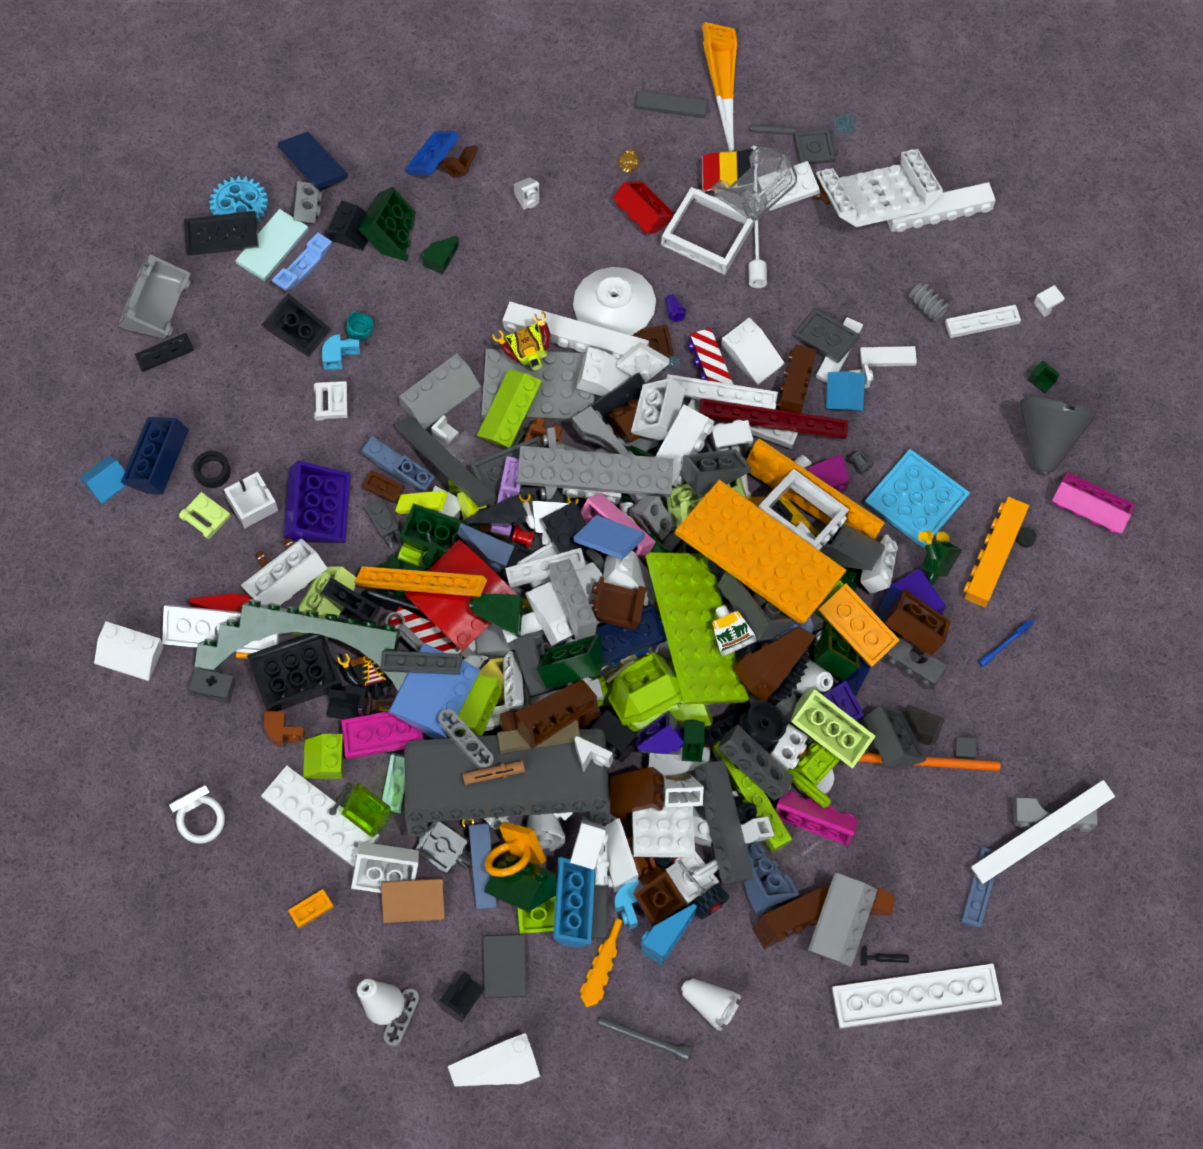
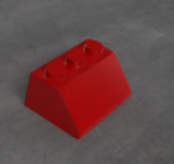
M643 181L623 182L613 197L617 202L616 205L620 209L625 210L629 214L628 217L632 221L637 222L640 229L646 234L659 232L671 222L675 215Z

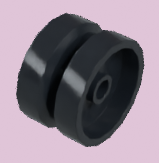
M759 701L754 703L736 721V725H739L765 751L769 750L786 733L787 724L784 715L775 705L768 702Z

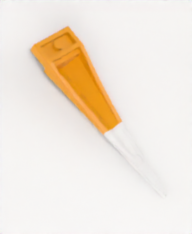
M705 22L702 25L703 47L728 148L732 152L734 150L733 94L737 52L736 32L734 28Z

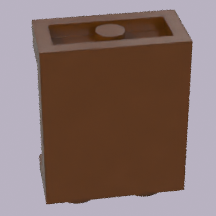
M600 576L598 582L593 584L591 593L594 594V599H591L589 603L596 620L636 631L641 621L647 587L639 586L637 590H632L605 583L604 577Z
M654 767L611 776L610 813L617 819L625 820L627 819V813L648 808H655L658 811L663 810L664 777L662 773Z

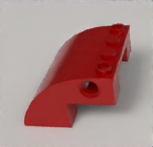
M458 540L427 570L428 572L484 576L487 582L482 593L517 595L461 540ZM406 591L404 593L462 652L490 625V623L475 616L472 610H470V598H473V596Z

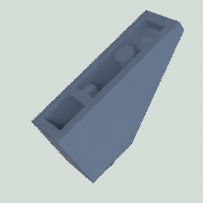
M461 523L457 532L460 538L494 572L503 573L515 546Z

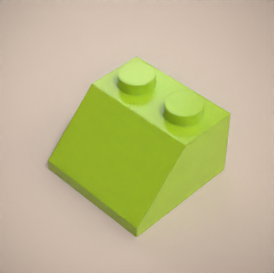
M321 734L305 740L303 778L343 779V734Z
M556 896L530 912L518 908L520 934L554 931Z

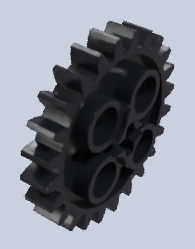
M808 649L805 650L780 686L767 699L775 703L777 701L781 702L782 699L787 698L788 694H792L793 688L797 689V684L801 683V676L805 675L804 670L808 668L806 665L809 662L807 658L809 656V653H807Z

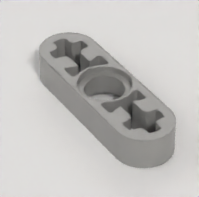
M406 989L402 992L404 1007L407 1003L405 996L413 994L415 999L408 1006L409 1009H412L411 1012L405 1008L402 1011L407 1014V1021L400 1024L395 1018L391 1021L392 1023L387 1025L384 1032V1041L389 1047H397L402 1043L417 1009L420 998L414 989ZM392 1024L398 1028H403V1031L398 1029L396 1033L399 1039L390 1042L388 1035H392L395 1031V1027H392Z

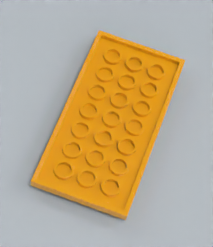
M718 480L674 533L802 626L846 572V569L721 480Z

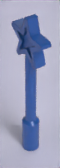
M1032 620L1026 621L1012 636L995 650L986 654L978 663L982 667L987 665L995 658L997 653L1014 639L1028 631L1034 622Z

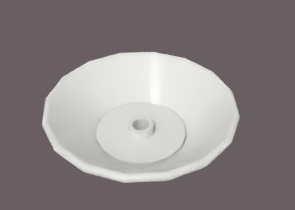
M619 267L596 270L584 278L575 291L573 308L578 321L631 336L647 326L654 315L656 305L654 291L648 281L642 275L628 268Z

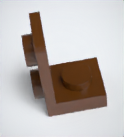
M476 145L465 147L459 160L454 157L446 158L441 161L440 166L453 178L465 176L469 171L472 160L476 156L475 153L478 147Z

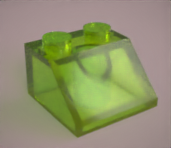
M360 783L356 785L341 813L370 837H374L383 831L392 816L391 807Z

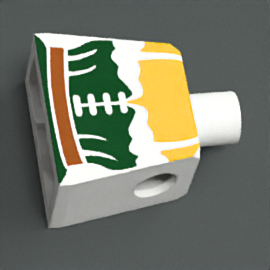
M721 606L715 610L719 619L713 621L712 624L722 657L757 641L755 634L738 611L729 613L726 606Z

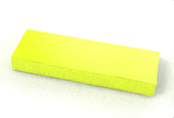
M445 491L401 494L395 511L398 514H407L410 512L413 503L434 511H442L448 494Z

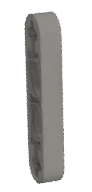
M450 709L441 711L438 716L441 728L479 770L493 767L494 757L492 753L459 716ZM445 717H447L448 719L451 718L453 724L452 727L448 721L444 720ZM459 729L466 732L463 737H456L454 734ZM475 743L478 745V748L475 751H469L467 746ZM481 753V756H482L485 760L488 759V762H489V763H487V764H486L485 762L482 763L479 754Z

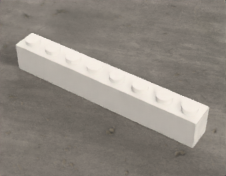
M509 302L502 320L503 327L510 333L519 331L536 323L534 320L535 313L538 319H543L541 315L542 310ZM545 312L546 318L544 321L548 324L552 336L551 342L563 348L570 347L584 353L588 347L607 352L619 360L639 342L649 346V341Z

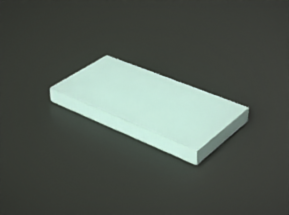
M279 209L258 233L259 248L245 249L235 260L236 264L266 281L309 230L308 226L299 221H294L292 216Z

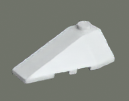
M526 1033L503 1041L448 1066L454 1086L523 1084L540 1077Z

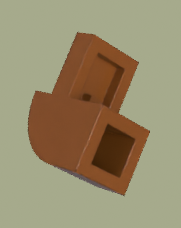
M265 711L264 728L269 740L274 745L285 748V740H288L290 743H299L300 740L305 741L304 727H286L287 717L285 712Z

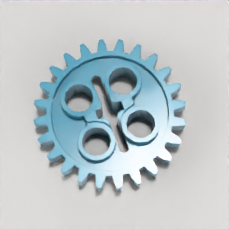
M240 176L237 177V180L230 177V182L224 179V185L218 183L219 190L213 189L214 194L210 195L211 201H209L213 216L256 211L257 222L260 223L259 217H265L264 212L268 211L267 205L269 203L264 187H260L259 182L255 184L253 178L248 181L246 176L243 180L240 179Z

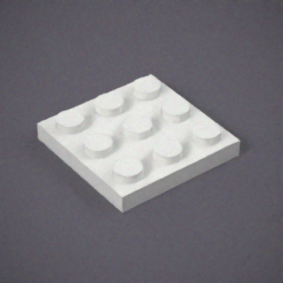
M663 803V810L661 811L655 808H648L632 812L633 857H695L693 806L665 807Z

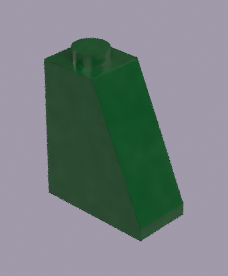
M481 593L480 597L473 596V598H470L469 608L475 616L516 637H521L523 597L521 595Z

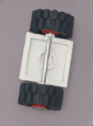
M696 851L694 858L653 857L660 868L666 869L687 903L686 906L690 903L697 906L696 914L701 920L710 916L729 900L730 896L718 884L719 881L714 874L700 882L695 881V878L692 877L695 870L705 865Z

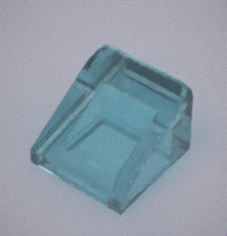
M850 113L833 118L834 133H855V119Z

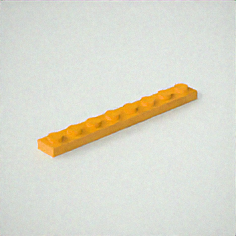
M362 566L354 583L358 587L480 597L487 579L480 575Z

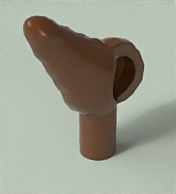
M817 178L820 193L811 197L815 200L822 199L826 205H829L831 201Z

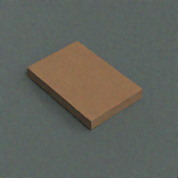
M443 878L381 881L383 923L445 919Z

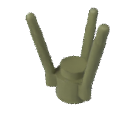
M634 654L619 660L618 665L603 675V678L611 675L606 682H611L626 668L637 661L636 655Z

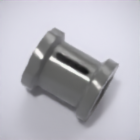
M862 449L855 452L849 461L860 469L859 472L861 474H865L873 467L874 463L867 459Z

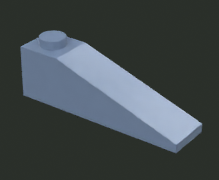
M759 842L745 843L754 878L745 881L744 884L756 914L773 911L797 899L799 893L791 878L787 874L783 875L777 868L779 865L776 861H771L765 855L766 850Z

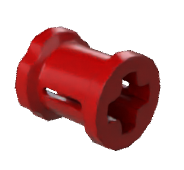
M517 526L511 542L517 541L529 548L535 532L532 531L530 533Z

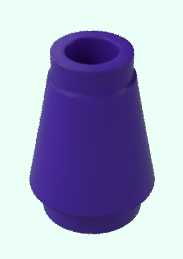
M675 295L667 296L665 301L669 318L673 322L682 321L686 316L685 308Z

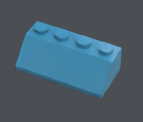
M559 857L553 938L562 946L579 949L591 944L595 868L593 870L570 863L571 859Z

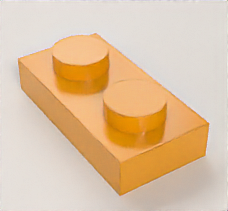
M322 889L289 909L288 912L298 929L333 909L334 906Z

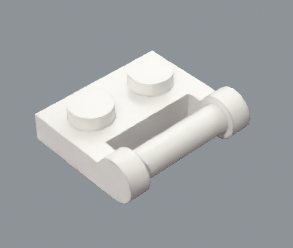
M347 382L315 383L316 412H314V420L348 418ZM324 391H328L327 411H323Z

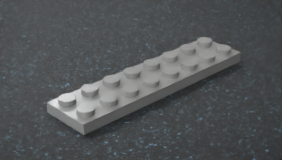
M520 446L517 484L671 497L674 459Z

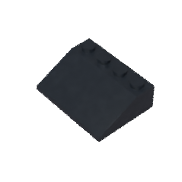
M309 633L247 655L266 711H280L326 695L329 689H342L341 679L323 635Z

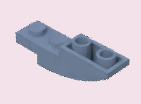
M373 436L361 450L362 454L376 463L375 466L420 491L425 492L435 478L433 474L404 455L402 457Z

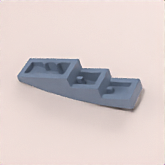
M489 823L469 825L476 909L497 908L496 897L485 893V887L491 877V874L486 871L484 866L487 855L492 851Z

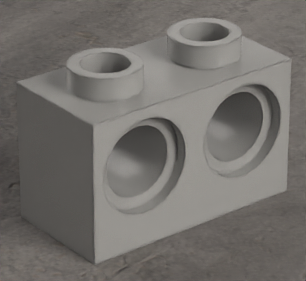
M297 182L294 221L315 223L316 216H320L321 206L317 205V202L321 203L322 192L312 183Z
M644 495L631 512L648 535L653 533L658 540H663L676 523L672 519L671 513L663 506V502L659 497Z

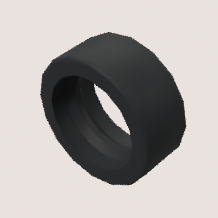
M218 451L203 452L196 458L193 466L197 481L206 488L221 487L228 481L231 473L227 458ZM209 461H218L222 464L223 471L217 477L206 478L201 473L202 466Z

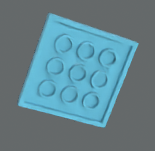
M909 449L865 500L864 505L925 549L926 541L919 540V532L929 530L933 533L934 538L936 533L941 530L969 497L970 492Z

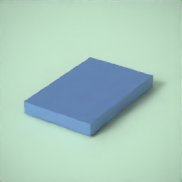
M596 515L574 536V542L623 560L645 538V534L643 531Z

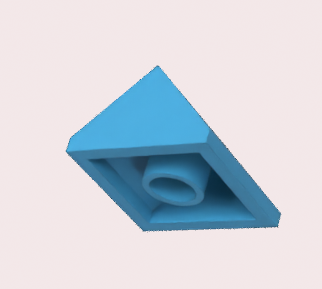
M849 371L828 372L826 409L863 411L865 374Z
M109 455L79 477V480L101 504H104L127 486L121 483L125 473L124 469L116 459Z

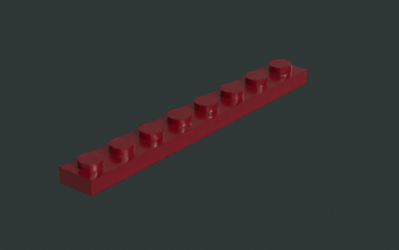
M700 399L699 413L712 420L731 423L736 420H748L751 426L845 440L847 438L848 420Z

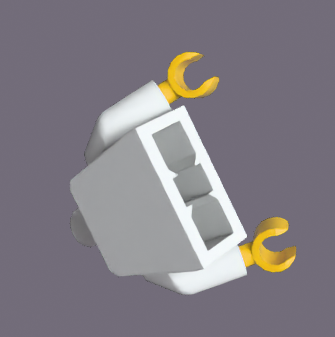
M527 494V500H523L521 495H519L528 514L525 520L529 528L533 529L534 532L542 533V544L547 545L551 543L540 519L570 504V497L567 498L566 503L531 501L530 504V494Z

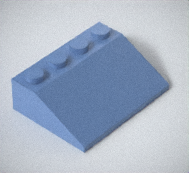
M422 644L419 652L445 653L425 644ZM462 660L460 675L407 673L388 712L433 739H446L448 734L441 728L438 716L445 709L453 710L457 715L459 714L480 670ZM445 717L444 720L448 721L452 727L453 724L451 718L448 719L447 717Z

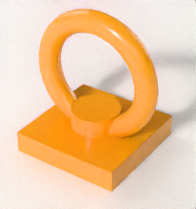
M503 822L499 828L506 843L497 846L487 855L484 866L489 874L496 877H505L519 872L528 862L542 865L546 858L534 829ZM508 850L511 855L521 858L519 862L508 868L499 869L493 867L494 859Z

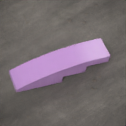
M506 457L497 504L517 494L519 495L521 485L517 484L519 459ZM512 525L509 527L492 526L491 532L510 536Z

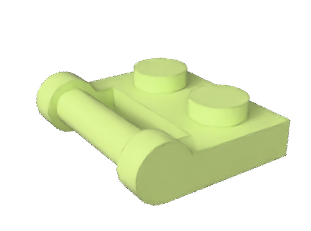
M202 492L179 514L180 519L189 522L201 531L207 539H210L231 516L229 512ZM195 512L209 522L211 526H205L191 514Z

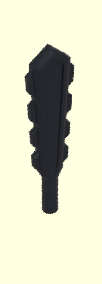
M368 588L360 594L379 607H384V609L392 611L401 607L418 616H425L406 598H398L390 593L385 594L374 588Z

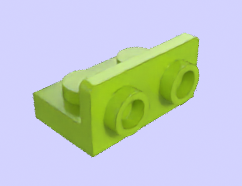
M815 741L809 746V750L798 758L799 761L794 769L801 772L806 779L817 786L840 759Z

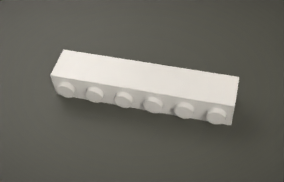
M988 182L943 192L926 211L890 219L887 222L891 232H902L912 227L920 228L925 224H937L943 220L951 221L961 216L969 217L974 213H987L993 209L996 200Z

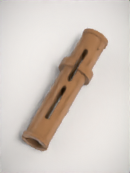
M523 760L507 764L503 762L498 766L464 772L465 786L500 777L505 779L509 775L525 773Z

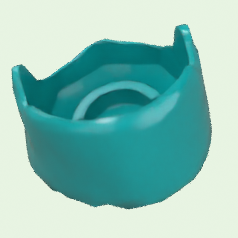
M357 311L349 315L345 329L348 337L355 340L359 339V342L371 337L374 329L372 318Z

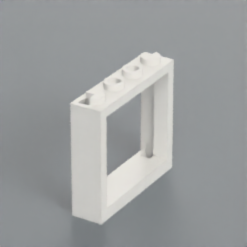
M691 187L663 233L661 245L725 275L751 232L755 216L748 211L736 208L733 204H727L717 197L705 194L700 189ZM691 201H695L745 224L725 258L672 234Z
M795 469L758 506L819 551L823 547L821 544L825 546L831 536H834L839 526L841 527L847 520L845 515L849 511L847 507ZM790 488L833 519L815 540L771 509Z

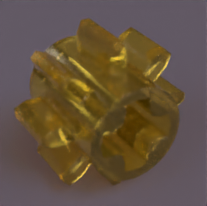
M627 149L626 153H621L619 166L624 167L623 171L631 173L632 169H637L639 156L635 155L634 150Z

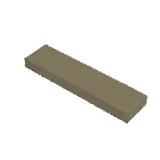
M578 720L572 722L535 748L575 742V737H580ZM518 730L497 733L500 754L531 749L518 733Z

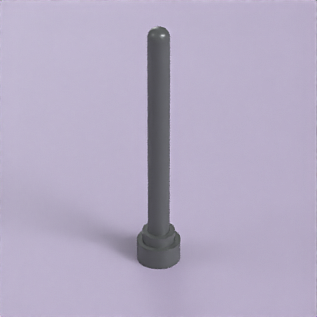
M599 1017L597 1019V1024L676 1054V1057L680 1058L679 1061L688 1063L693 1047L687 1045H680L678 1047L605 1018Z

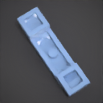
M317 233L306 244L307 248L287 269L283 268L272 279V282L285 291L298 285L325 256L332 245L331 240Z

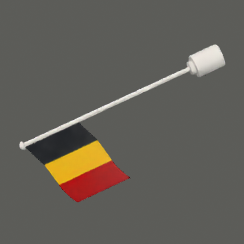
M752 146L751 149L737 152H715L703 155V193L717 189H738L754 185L756 259L748 265L749 285L753 288H763L767 285V264L759 259L756 151L758 148L757 146Z

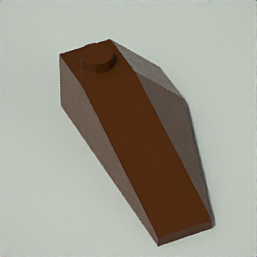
M798 626L779 636L777 641L769 645L767 643L762 645V649L754 653L749 652L745 654L732 667L733 671L750 692L766 700L780 686L815 636L801 626Z

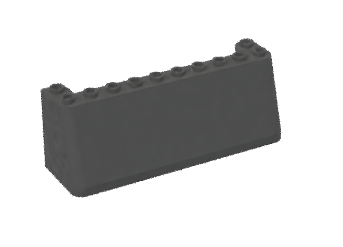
M600 729L579 730L580 738L606 749L604 731ZM498 735L477 736L492 753L494 766H498L503 762L507 764L523 760L525 773L509 775L505 779L500 777L466 786L463 773L479 769L451 738L409 741L404 746L405 818L408 836L424 835L428 831L427 822L585 811H590L592 822L597 824L611 823L608 767L599 766L591 759L586 770L583 772L575 748V742L500 754ZM475 743L467 746L469 751H475L478 748V745ZM480 753L481 762L489 763L488 759L485 760Z

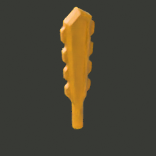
M615 919L608 939L604 944H600L598 949L599 956L594 958L592 962L594 967L588 971L586 976L587 983H584L581 987L580 998L586 1008L598 1004L603 998V986H606L609 977L607 974L612 970V959L617 954L616 939L623 923L620 919Z

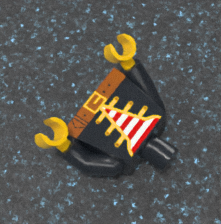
M344 653L346 660L341 662L339 656H337V661L343 665L342 670L351 685L366 688L367 693L372 692L374 700H380L385 697L383 688L390 686L391 679L384 672H381L380 667L367 656L350 660L349 656Z

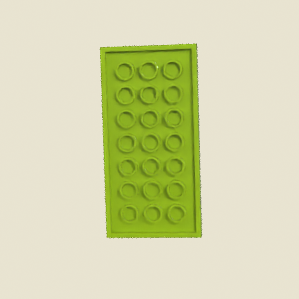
M650 552L645 555L680 692H682L683 704L743 703L748 701L746 686L732 668L737 663L735 661V652L722 657L712 622L719 619L715 610L724 606L719 587L717 586L718 582L715 571H711L708 567V558L700 553Z

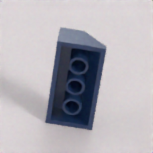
M148 417L121 483L147 494L163 495L189 429L177 418Z

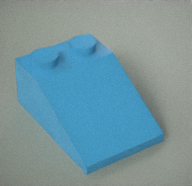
M693 904L655 925L651 931L647 930L641 939V953L662 966L695 917L697 906Z

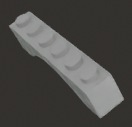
M591 406L572 418L573 428L583 440L603 446L612 454L634 455L631 451L626 450L620 437L617 438L613 434L611 426L605 424L602 421L601 414L597 410L594 411ZM628 494L636 505L644 496Z

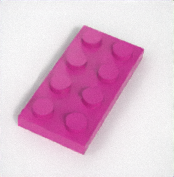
M389 712L341 720L345 757L347 760L404 749L405 744L409 741L424 740L423 732Z

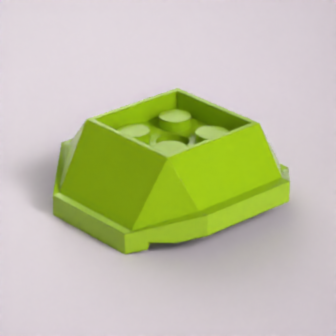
M652 652L637 660L614 678L608 700L623 726L646 721L682 701V692H680L672 660Z

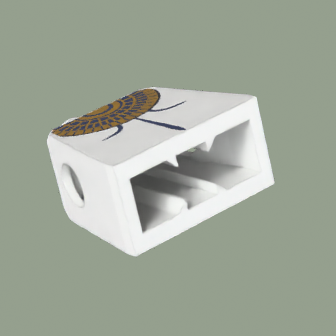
M672 774L664 776V806H703V785L692 775Z

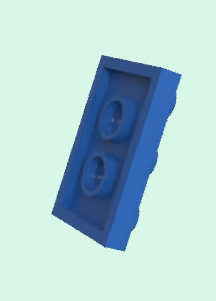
M434 131L404 170L412 175L432 174L439 162L446 157L447 152L455 146L460 136L456 131Z

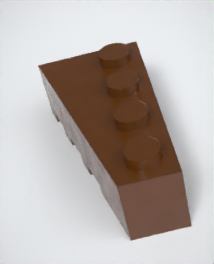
M795 344L794 351L790 350L788 361L791 363L790 367L786 366L784 377H786V382H782L780 389L782 398H778L776 409L802 413L817 349Z
M583 679L515 712L518 733L533 749L597 707V695Z
M831 884L764 914L752 928L763 949L765 950L793 934L802 932L810 925H817Z

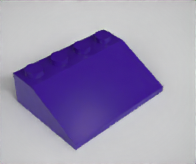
M297 461L289 468L284 538H291V540L295 541L302 538L305 542L345 543L350 473L303 461Z

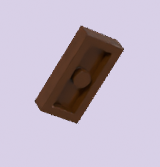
M372 470L362 484L363 489L396 504L405 489L404 485Z

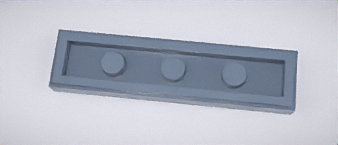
M982 847L977 863L993 853L994 850ZM974 874L961 923L978 929L981 928L995 876L981 884Z

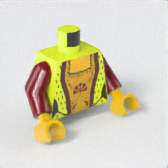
M543 311L541 312L543 319H538L535 313L534 320L536 323L505 336L507 340H504V333L501 330H498L502 335L501 338L497 339L493 334V339L500 342L499 346L506 356L515 362H521L523 365L530 364L532 370H538L542 367L540 359L547 356V349L550 346L552 337L548 324L544 321L546 314Z

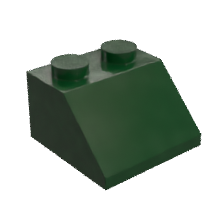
M828 623L814 648V663L829 671L833 676L845 681L859 668V654Z

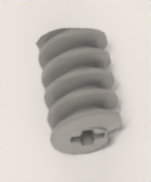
M919 283L910 292L909 298L914 299L913 302L919 304L918 307L924 309L923 312L929 314L928 317L934 319L933 321L935 322L945 314L949 304L942 305L944 299L942 298L938 301L939 294L937 293L933 296L934 289L927 290L929 284L923 286L922 283Z

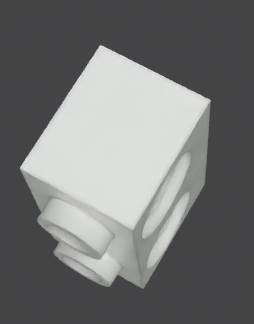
M788 723L786 733L772 746L769 754L786 770L789 768L794 769L799 761L798 755H801L807 747L805 742L808 736Z

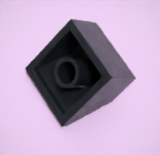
M341 200L328 228L329 240L363 251L368 239L358 228L367 212L358 205Z

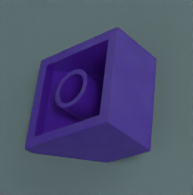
M670 711L637 732V748L641 751L669 754L672 751H678L684 744L683 728Z

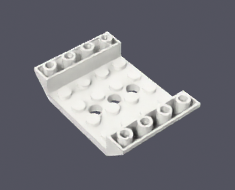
M918 149L901 152V164L847 177L839 178L834 168L816 172L839 217L855 227L924 212L943 193V189Z

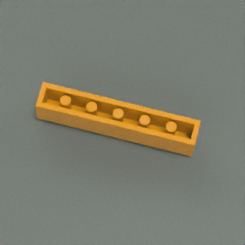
M1011 497L1007 498L1006 503H1001L998 510L1001 515L999 519L995 517L991 528L994 531L992 534L988 533L984 544L987 547L985 550L981 549L977 558L980 560L979 566L974 565L971 572L973 580L972 582L967 581L964 592L967 594L964 599L986 608L1029 508L1028 504Z

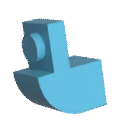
M340 334L327 339L322 348L324 370L343 369V355L361 354L359 339L341 341Z
M640 879L622 886L615 897V913L624 911L621 913L624 925L628 924L629 929L635 928L638 925L633 907L638 906L639 903L634 897L633 892Z

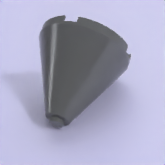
M1021 396V412L1034 467L1038 469V473L1049 475V472L1055 471L1094 420L1095 410L1054 400L1029 396L1024 398Z

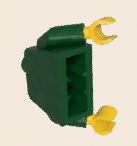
M929 530L921 531L918 534L919 540L926 541L927 544L925 546L927 555L922 568L928 571L926 578L934 585L938 576L946 577L949 574L962 549L949 543V535L945 532H937L936 540L932 542L933 533Z

